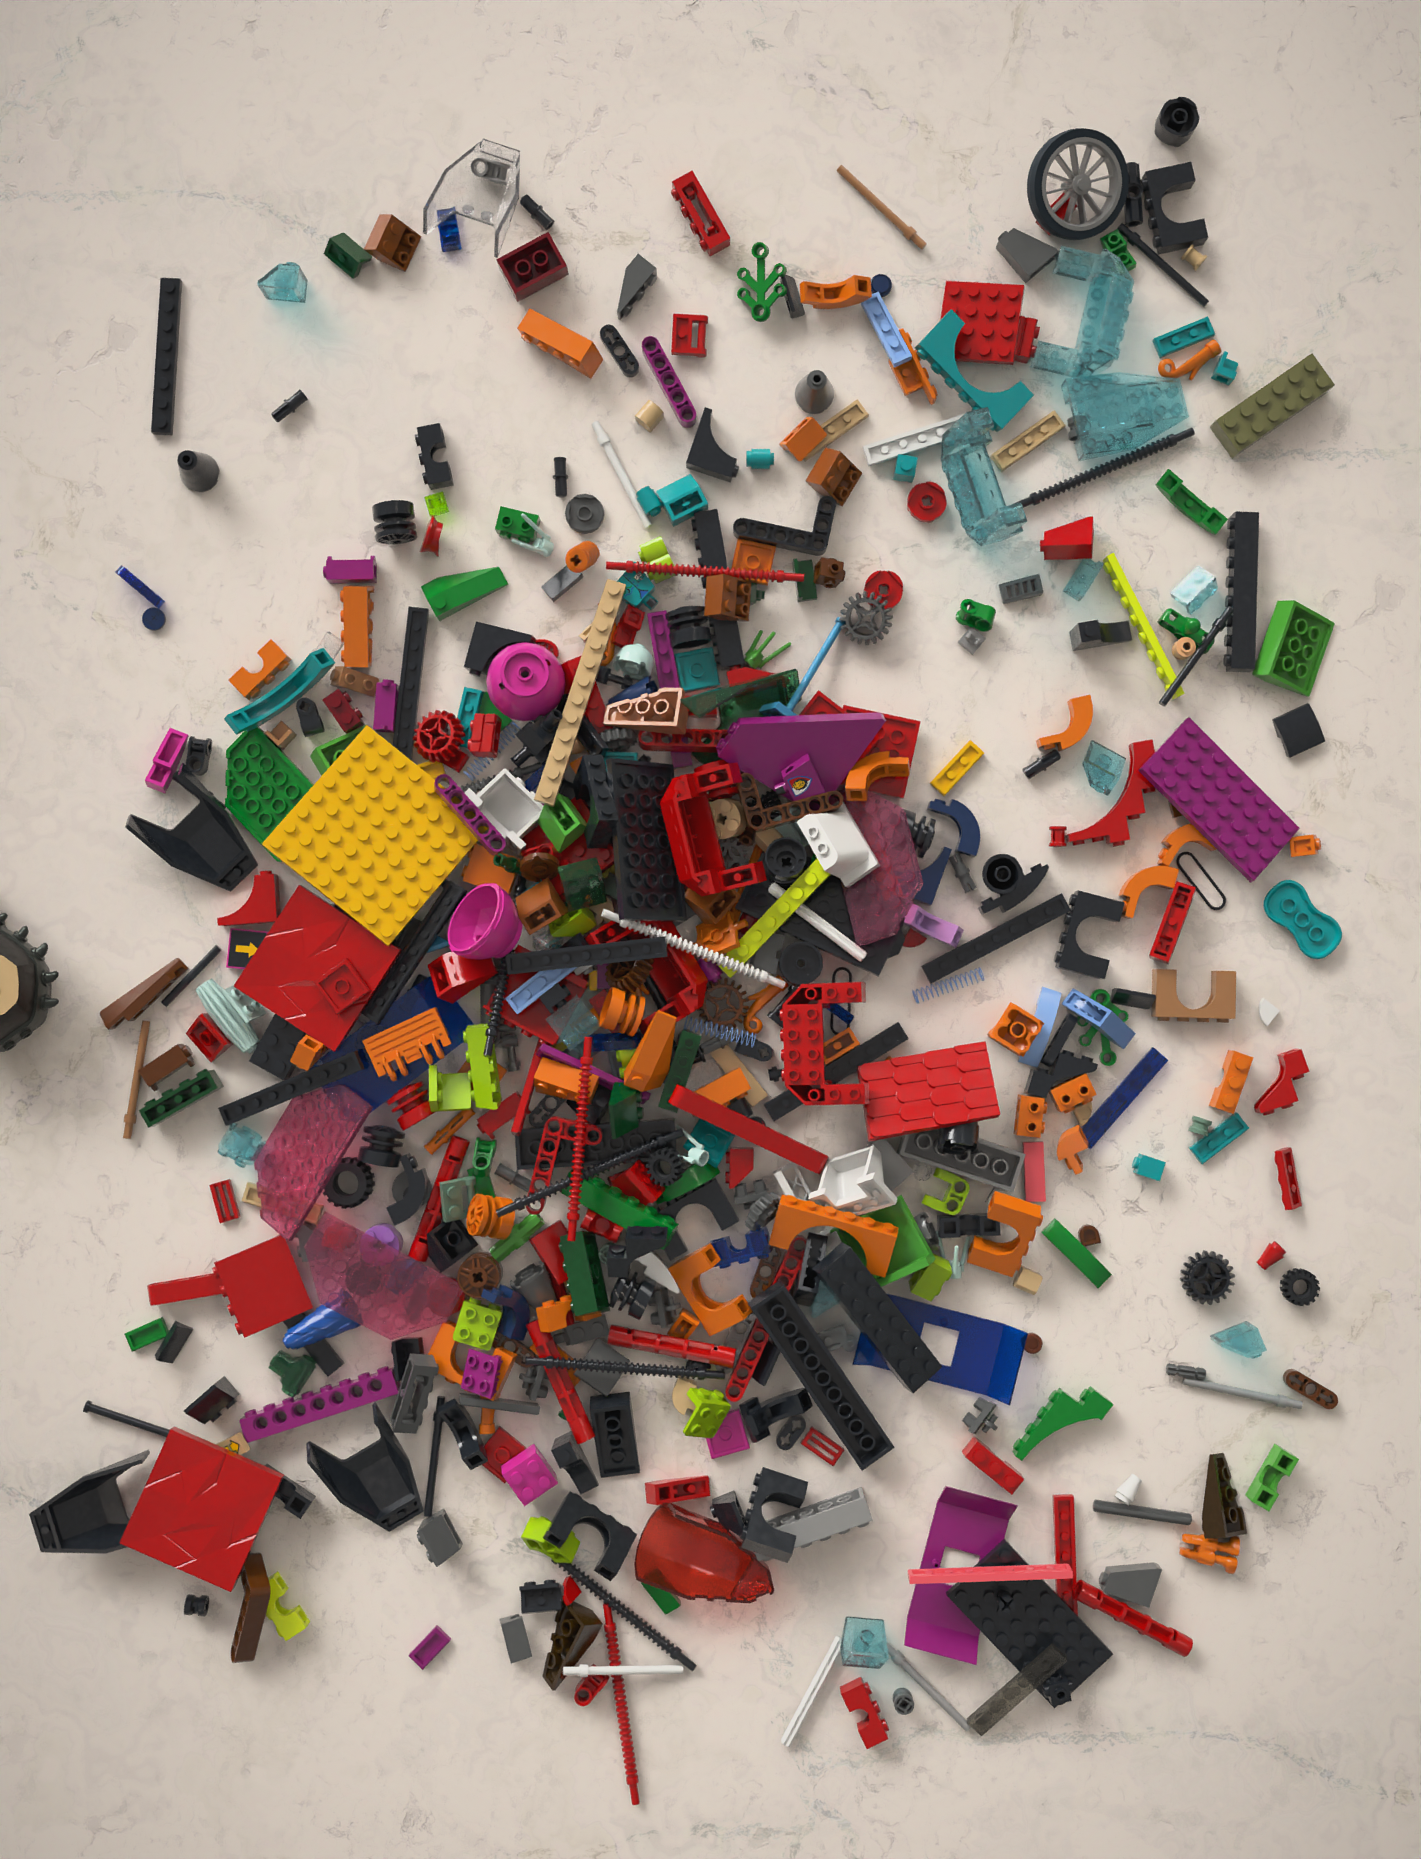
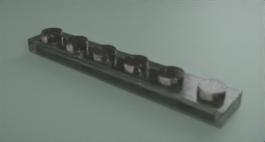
M1053 1643L1049 1645L967 1718V1724L980 1736H983L1065 1664L1067 1656Z

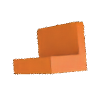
M806 417L779 445L783 450H789L797 461H802L827 436V433L813 417Z

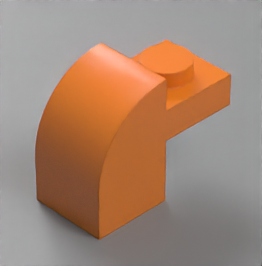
M1080 1125L1063 1132L1057 1145L1058 1160L1065 1159L1069 1170L1073 1169L1075 1175L1083 1172V1163L1077 1153L1088 1148V1140Z

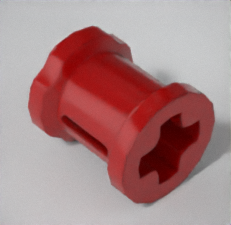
M1050 826L1051 843H1049V847H1066L1065 830H1067V827Z

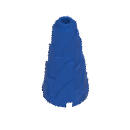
M343 1289L336 1296L317 1307L314 1312L303 1318L298 1324L288 1329L283 1338L286 1348L299 1349L361 1326L363 1319L361 1313L356 1315V1310L359 1308L351 1294Z

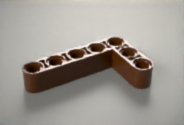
M741 774L742 780L747 779L750 781L751 786L749 788H743L740 783L736 784L746 824L752 832H760L794 823L809 814L835 812L843 803V796L840 792L830 791L763 809L755 779L751 774ZM836 797L839 804L832 806L829 804L828 798ZM752 798L756 801V806L748 807L745 801ZM809 803H818L819 810L812 811L809 808ZM797 807L800 810V815H791L789 809ZM777 812L780 814L781 819L773 821L770 818V814ZM757 817L761 819L762 824L755 827L751 824V819Z
M250 1553L240 1574L244 1597L231 1646L232 1663L251 1662L255 1659L271 1593L261 1553Z

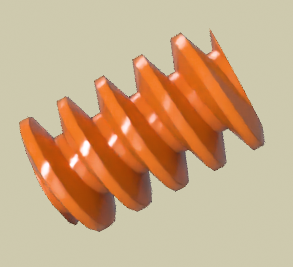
M584 541L567 552L565 557L566 565L571 571L581 573L596 563L600 552L596 544Z

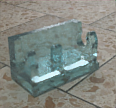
M1082 559L1063 592L1080 601L1104 563L1100 561L1096 563L1091 559Z

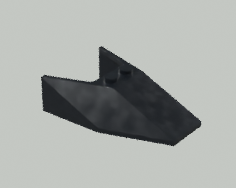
M182 763L178 776L194 789L200 800L199 804L173 829L163 828L133 814L128 816L125 828L170 866L231 892L258 866V863L228 812L187 766Z
M375 1402L372 1404L374 1424L380 1432L381 1437L379 1440L347 1459H340L309 1441L306 1443L307 1463L341 1504L390 1532L424 1512L410 1460Z
M144 1451L81 1477L32 1511L29 1516L40 1551L47 1553L106 1554L126 1548L127 1546L119 1542L130 1519L127 1516L116 1479L132 1466L142 1464L150 1454V1451Z

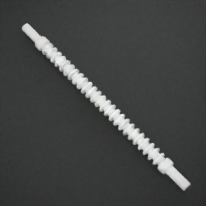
M606 909L602 911V917L619 923L621 927H628L629 930L634 929V932L639 931V934L644 933V936L650 935V938L666 936L667 945L670 943L671 947L674 945L676 949L680 947L681 951L686 950V953L691 952V955L696 954L697 957L701 956L702 959L707 958V961L712 960V963L717 962L718 966L722 964L723 968L727 966L728 970L732 968L733 972L737 970L738 974L742 972L743 976L747 974L748 978L752 976L753 980L757 979L758 982H767L782 989L785 987V981L768 975V972L764 970L760 971L759 968L755 970L754 966L749 967V964L744 965V962L739 963V960L734 961V958L729 959L728 956L724 957L723 954L719 955L718 952L713 953V950L708 951L707 947L703 949L702 945L698 947L697 943L693 945L692 941L688 943L687 939L683 941L682 937L678 939L677 935L672 936V933L667 934L666 931L661 932V929L656 930V927L651 928L650 924L646 926L645 922L641 924L640 921L619 920V914Z

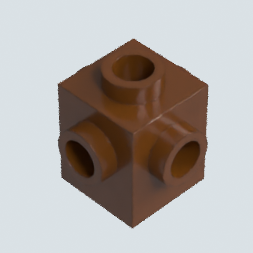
M821 557L815 565L813 583L823 585L826 588H836L845 578L844 562L837 561L834 558Z

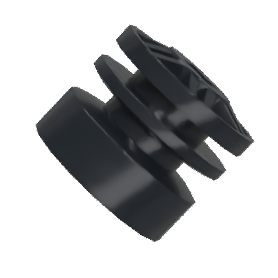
M391 500L372 506L373 520L380 523L374 527L377 533L375 539L378 543L402 544L417 539L416 524L411 522L415 518L414 504L412 502Z
M684 606L665 614L666 620L671 621L667 624V628L677 629L669 634L672 649L694 648L712 641L710 628L700 626L708 621V617L703 616L705 606Z
M903 809L897 822L890 848L903 852L908 844L911 845L910 855H914L916 849L919 848L917 857L923 859L931 846L935 834L936 820L930 818L927 826H925L926 816H922L919 823H916V813Z
M782 837L774 840L768 846L765 852V865L769 879L781 887H790L807 869V853L804 846L798 840L791 837ZM788 863H790V867H783V864L787 865Z
M382 1125L364 1126L363 1132L371 1134V1136H362L361 1139L369 1142L370 1145L359 1148L357 1160L377 1166L399 1167L401 1154L394 1151L393 1148L403 1147L404 1143L395 1139H405V1133Z
M635 1271L632 1279L618 1277L611 1292L609 1307L613 1308L617 1300L621 1301L618 1311H621L627 1304L629 1305L628 1315L640 1320L657 1282L645 1276L638 1283L636 1282L638 1272Z

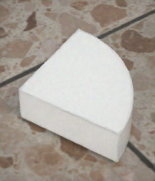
M1262 998L1259 1003L1260 1020L1265 1026H1268L1280 1010Z

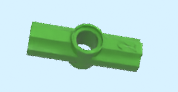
M529 1214L519 1224H515L508 1238L505 1240L500 1239L489 1249L494 1259L501 1262L512 1251L517 1250L526 1243L530 1236L545 1224L543 1218L539 1214Z

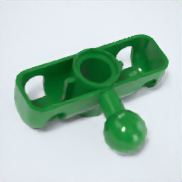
M1171 608L1166 609L1157 621L1159 625L1174 634L1178 640L1183 637L1193 639L1196 649L1199 647L1198 644H1201L1202 637H1206L1208 634L1200 628L1201 624L1198 619L1184 617ZM1170 614L1176 617L1174 621L1169 619ZM1213 639V641L1203 654H1206L1210 650V648L1215 642V639Z

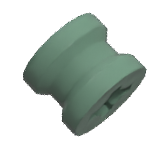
M1192 1116L1193 1123L1188 1131L1208 1137V1127L1212 1125V1121Z

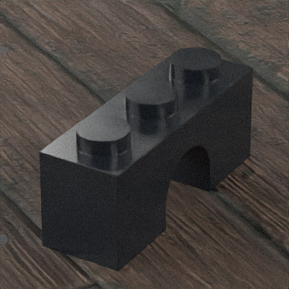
M436 423L417 427L418 434L415 435L417 447H421L422 453L418 455L421 466L424 465L425 472L422 473L425 485L428 484L431 490L454 486L448 461L435 462L433 460L435 451L446 448L441 424Z
M987 1213L937 1215V1231L940 1238H959L962 1235L1001 1236L1000 1222L987 1218Z
M266 1464V1465H265L266 1467L271 1468V1469H273V1470L279 1472L278 1470H276L275 1468H273V1467L270 1466L269 1464ZM285 1475L275 1495L285 1504L284 1509L299 1519L302 1518L316 1498L314 1494Z

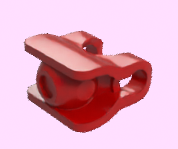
M589 1208L580 1225V1228L615 1244L623 1230V1227Z

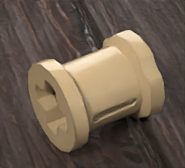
M1192 244L1183 254L1181 260H1186L1196 271L1207 256L1199 253Z

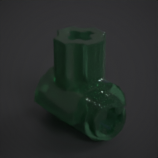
M280 1350L273 1357L268 1368L281 1376L280 1382L283 1386L281 1390L288 1396L295 1397L300 1393L313 1373L317 1362L306 1354H303L302 1357L293 1358L283 1350Z

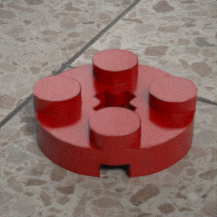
M934 482L915 485L907 498L908 511L915 519L921 522L931 523L943 514L947 505L944 490ZM929 497L932 505L924 506L921 500Z
M880 570L868 577L863 591H867L868 597H870L872 592H875L874 599L881 595L880 603L888 601L884 608H893L902 598L903 583L896 573ZM879 586H882V587L887 586V587H888V589H887V593H888V594H887V595H885V594H882V595H881V594L879 593V591H880ZM868 603L873 608L876 607L874 604Z

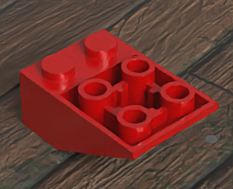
M452 951L441 955L427 965L437 997L452 1004L497 974L493 958L482 960L468 959Z

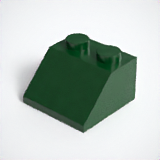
M614 1082L609 1101L612 1139H616L639 1127L640 1119L644 1117V1108L640 1107L642 1092L625 1086L624 1082Z

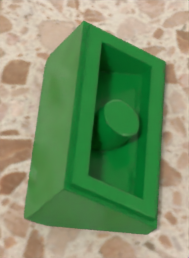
M657 1570L641 1582L665 1615L681 1606L680 1599Z

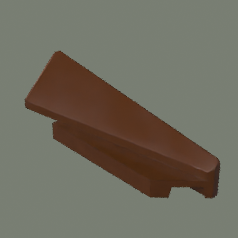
M176 958L100 1011V1016L108 1030L115 1029L125 1019L127 1021H135L189 968L180 958Z

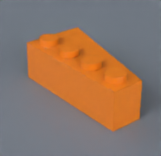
M530 308L517 327L524 341L529 344L532 342L542 351L550 353L590 379L603 361L593 341Z

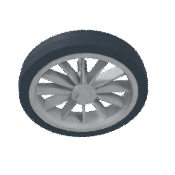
M1070 129L1049 139L1035 155L1027 179L1028 202L1037 222L1050 234L1067 240H1083L1102 233L1117 219L1126 201L1129 176L1125 158L1117 144L1110 137L1093 129ZM1076 145L1086 146L1080 168ZM1068 147L1072 171L1060 156V153ZM1093 149L1101 157L1086 172V168ZM1054 159L1069 179L1048 172ZM1105 162L1109 175L1091 180L1090 176ZM1047 176L1063 181L1061 188L1046 192ZM1109 178L1108 193L1091 187L1092 182ZM1067 190L1068 192L1051 208L1047 194ZM1089 191L1107 198L1101 210L1088 194ZM1070 197L1064 220H1062L1055 212ZM1084 199L1096 214L1089 221L1086 219ZM1077 201L1080 224H1071L1070 220Z

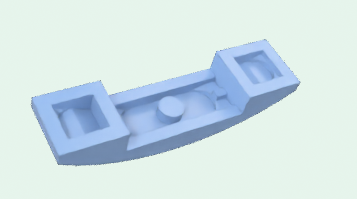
M1042 987L1034 1016L1041 1020L1044 1025L1024 1057L1019 1056L1018 1062L1038 1067L1056 1018L1061 992Z

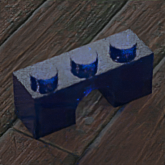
M767 1226L755 1232L748 1231L745 1234L747 1245L744 1249L735 1248L729 1236L711 1240L709 1243L712 1244L721 1259L714 1267L719 1266L720 1269L731 1266L733 1262L738 1261L739 1264L749 1262L750 1258L757 1257V1259L768 1257V1253H771L773 1246L768 1245L770 1236Z

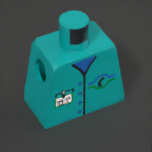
M625 571L617 580V582L626 584V590L622 599L626 604L637 609L644 604L650 610H653L658 604V601L651 595L655 591V586L645 573L642 574L639 571L636 574V571H633V573H626Z

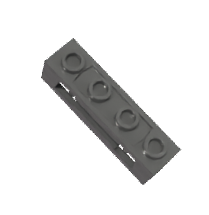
M410 1353L390 1417L394 1433L416 1434L418 1427L421 1426L422 1414L428 1405V1395L433 1390L434 1376H437L439 1369L433 1355Z

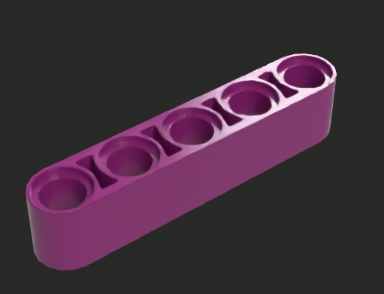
M648 336L642 341L643 356L681 426L685 428L693 427L696 423V410L664 350L655 337ZM653 345L656 348L653 351H648L646 347ZM658 362H662L665 364V366L663 368H657L655 367V364ZM667 379H672L674 381V383L670 386L666 385L664 382ZM676 396H681L683 401L676 403L673 399ZM690 413L693 417L690 420H685L682 416Z
M446 774L437 776L434 788L439 797L491 855L498 856V853L502 854L506 845L504 837L450 776ZM444 781L449 784V787L441 789L438 784ZM454 796H458L462 799V802L454 804L451 799ZM467 811H472L475 817L467 819L464 814ZM485 826L489 831L486 834H480L478 828ZM493 841H499L502 847L500 849H494L492 848L491 843Z

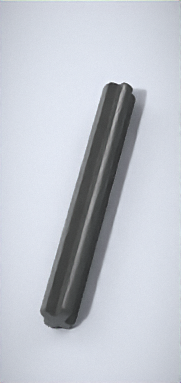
M1094 1500L1093 1502L1094 1512L1182 1525H1190L1192 1522L1190 1513L1130 1504L1128 1506L1123 1503Z

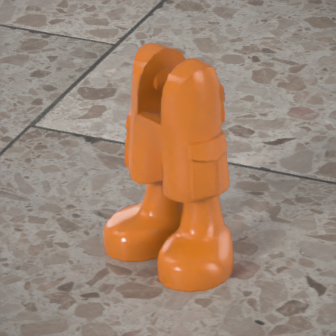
M1204 1534L1182 1535L1181 1540L1194 1544L1193 1549L1180 1547L1179 1554L1181 1556L1208 1566L1217 1563L1223 1566L1227 1573H1235L1238 1561L1234 1556H1239L1240 1539L1238 1536L1230 1537L1228 1542H1218L1217 1538L1205 1539ZM1217 1550V1551L1225 1552V1553H1228V1554H1231V1555H1234V1556H1230V1555H1228V1556L1217 1555V1554H1215V1551Z

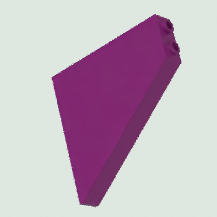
M880 712L739 718L736 723L733 722L727 731L728 735L725 739L722 738L716 748L718 757L728 763L738 762L741 771L751 774L754 779L776 791L775 785L784 782L781 771L808 753L826 793L837 790L886 720ZM790 792L782 795L792 802L794 801ZM816 802L809 803V808L812 811L819 810V805Z

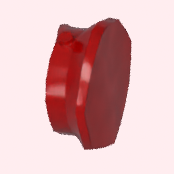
M431 516L427 524L419 552L429 551L439 557V538L443 523L437 522L435 516Z

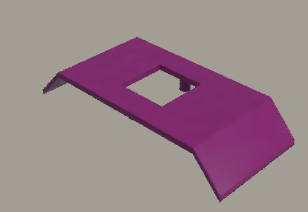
M945 1486L937 1500L920 1569L940 1568L945 1546L980 1555L979 1561L982 1560L1005 1538L1009 1520L1018 1505ZM945 1583L915 1584L907 1615L904 1646L977 1665L980 1630L946 1595V1592L953 1585Z

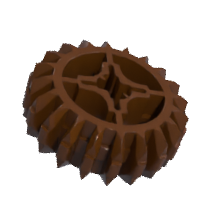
M643 959L609 963L606 966V981L610 988H619L625 991L626 994H630L631 991L635 992L637 987L641 988V984L646 982L648 976H651L649 972L653 970L652 964L654 960Z
M728 978L724 979V984H721L720 979H717V985L709 981L711 988L708 989L706 987L707 992L705 993L703 1006L697 1009V1011L703 1010L704 1013L700 1014L699 1018L706 1016L707 1019L704 1021V1024L706 1021L713 1022V1025L711 1024L712 1029L715 1024H718V1031L721 1025H725L726 1028L728 1024H732V1027L736 1028L737 1026L734 1023L736 1020L740 1024L743 1023L739 1018L740 1015L747 1017V1014L742 1011L743 1009L749 1010V1006L743 1005V1002H748L749 998H742L747 992L743 991L740 993L738 991L742 987L741 984L737 988L733 987L736 982L735 980H732L731 985H728ZM717 988H727L721 998H715L709 994ZM732 991L738 996L739 1009L732 1006L729 1002ZM728 995L726 1004L733 1009L724 1008L718 1014L719 1004L713 1001V999L722 1001ZM707 1000L716 1005L717 1010L714 1017H711L707 1011ZM724 1011H731L736 1014L730 1020L719 1021Z

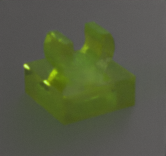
M443 491L424 497L430 517L449 512Z

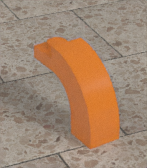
M853 275L845 281L833 284L807 281L799 284L801 303L813 305L815 309L849 307L872 297L871 278Z
M1086 695L1070 699L1067 702L1070 711L1068 728L1063 733L1039 738L1036 740L1037 747H1044V750L1056 748L1055 744H1057L1058 751H1063L1080 741L1087 733L1092 722L1093 705L1091 696Z
M889 751L871 754L858 761L852 767L846 779L845 791L847 801H867L870 785L881 777L909 776V758L890 757Z
M1187 824L1171 831L1162 840L1161 843L1167 848H1163L1159 853L1158 858L1160 860L1157 864L1169 866L1180 847L1187 842L1198 843L1210 851H1214L1216 848L1192 824Z
M1153 866L1142 869L1128 878L1119 893V896L1126 898V900L1122 901L1125 904L1121 917L1133 918L1138 898L1141 892L1148 886L1153 885L1173 889L1179 869L1169 866Z

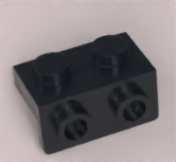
M405 1337L392 1341L391 1353L393 1355V1372L396 1381H402L410 1353L424 1354L422 1337Z
M545 1580L544 1584L536 1585V1582H525L524 1586H519L522 1614L562 1611L561 1585L556 1583V1580Z

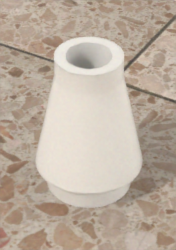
M1131 1474L1116 1490L1115 1497L1129 1506L1131 1502L1133 1503L1142 1480Z

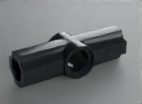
M1128 162L1129 186L1124 204L1125 225L1136 227L1143 223L1141 197L1143 188L1140 183L1139 164ZM1129 192L1134 193L1136 197H1131Z

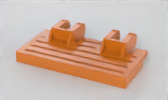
M436 1007L362 1041L378 1077L388 1073L392 1081L397 1080V1075L391 1065L392 1061L396 1060L401 1074L406 1076L408 1075V1070L402 1059L403 1056L407 1064L422 1058L424 1055L426 1062L430 1065L433 1063V1058L427 1045L432 1043L437 1057L441 1060L445 1056L438 1040L440 1039L443 1047L452 1044Z

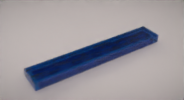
M1154 1047L1145 1054L1089 1118L1088 1122L1082 1126L1081 1129L1088 1140L1089 1149L1097 1143L1167 1063L1168 1059Z

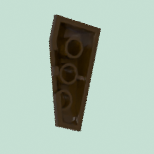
M1224 1453L1209 1455L1202 1511V1530L1205 1539L1228 1538L1247 1534L1242 1506L1238 1507L1235 1497L1238 1494L1236 1489L1231 1487V1473Z
M563 1600L562 1611H557L555 1616V1622H557L555 1633H552L550 1639L553 1641L551 1652L547 1653L542 1676L552 1691L556 1690L567 1676L563 1675V1667H574L594 1642L603 1625L593 1610L574 1601L566 1606Z

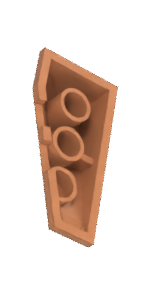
M661 688L655 693H645L641 697L632 700L625 699L606 705L603 724L605 726L664 734H685L688 721L685 691L683 688Z

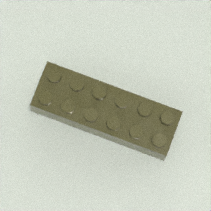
M1311 353L1218 418L1210 426V429L1233 459L1322 397L1335 384L1313 353Z

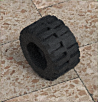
M345 1157L331 1163L326 1168L325 1174L322 1175L323 1183H321V1188H324L323 1195H327V1201L329 1203L333 1202V1206H341L342 1209L354 1208L369 1198V1195L373 1192L372 1188L375 1186V1181H373L375 1176L370 1171L372 1168L370 1165L367 1166L366 1163L358 1161L357 1157ZM344 1171L352 1172L358 1179V1189L353 1194L343 1192L338 1185L339 1175Z

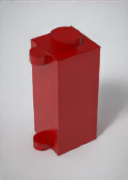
M518 1091L503 1100L498 1109H491L476 1119L478 1121L477 1127L482 1134L486 1133L493 1140L496 1138L493 1132L516 1116L521 1099Z

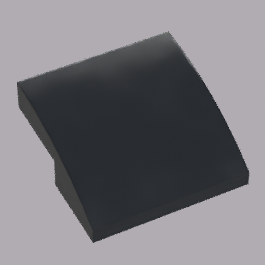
M1308 703L1272 719L1277 737L1281 738L1286 756L1289 758L1325 742L1319 722Z

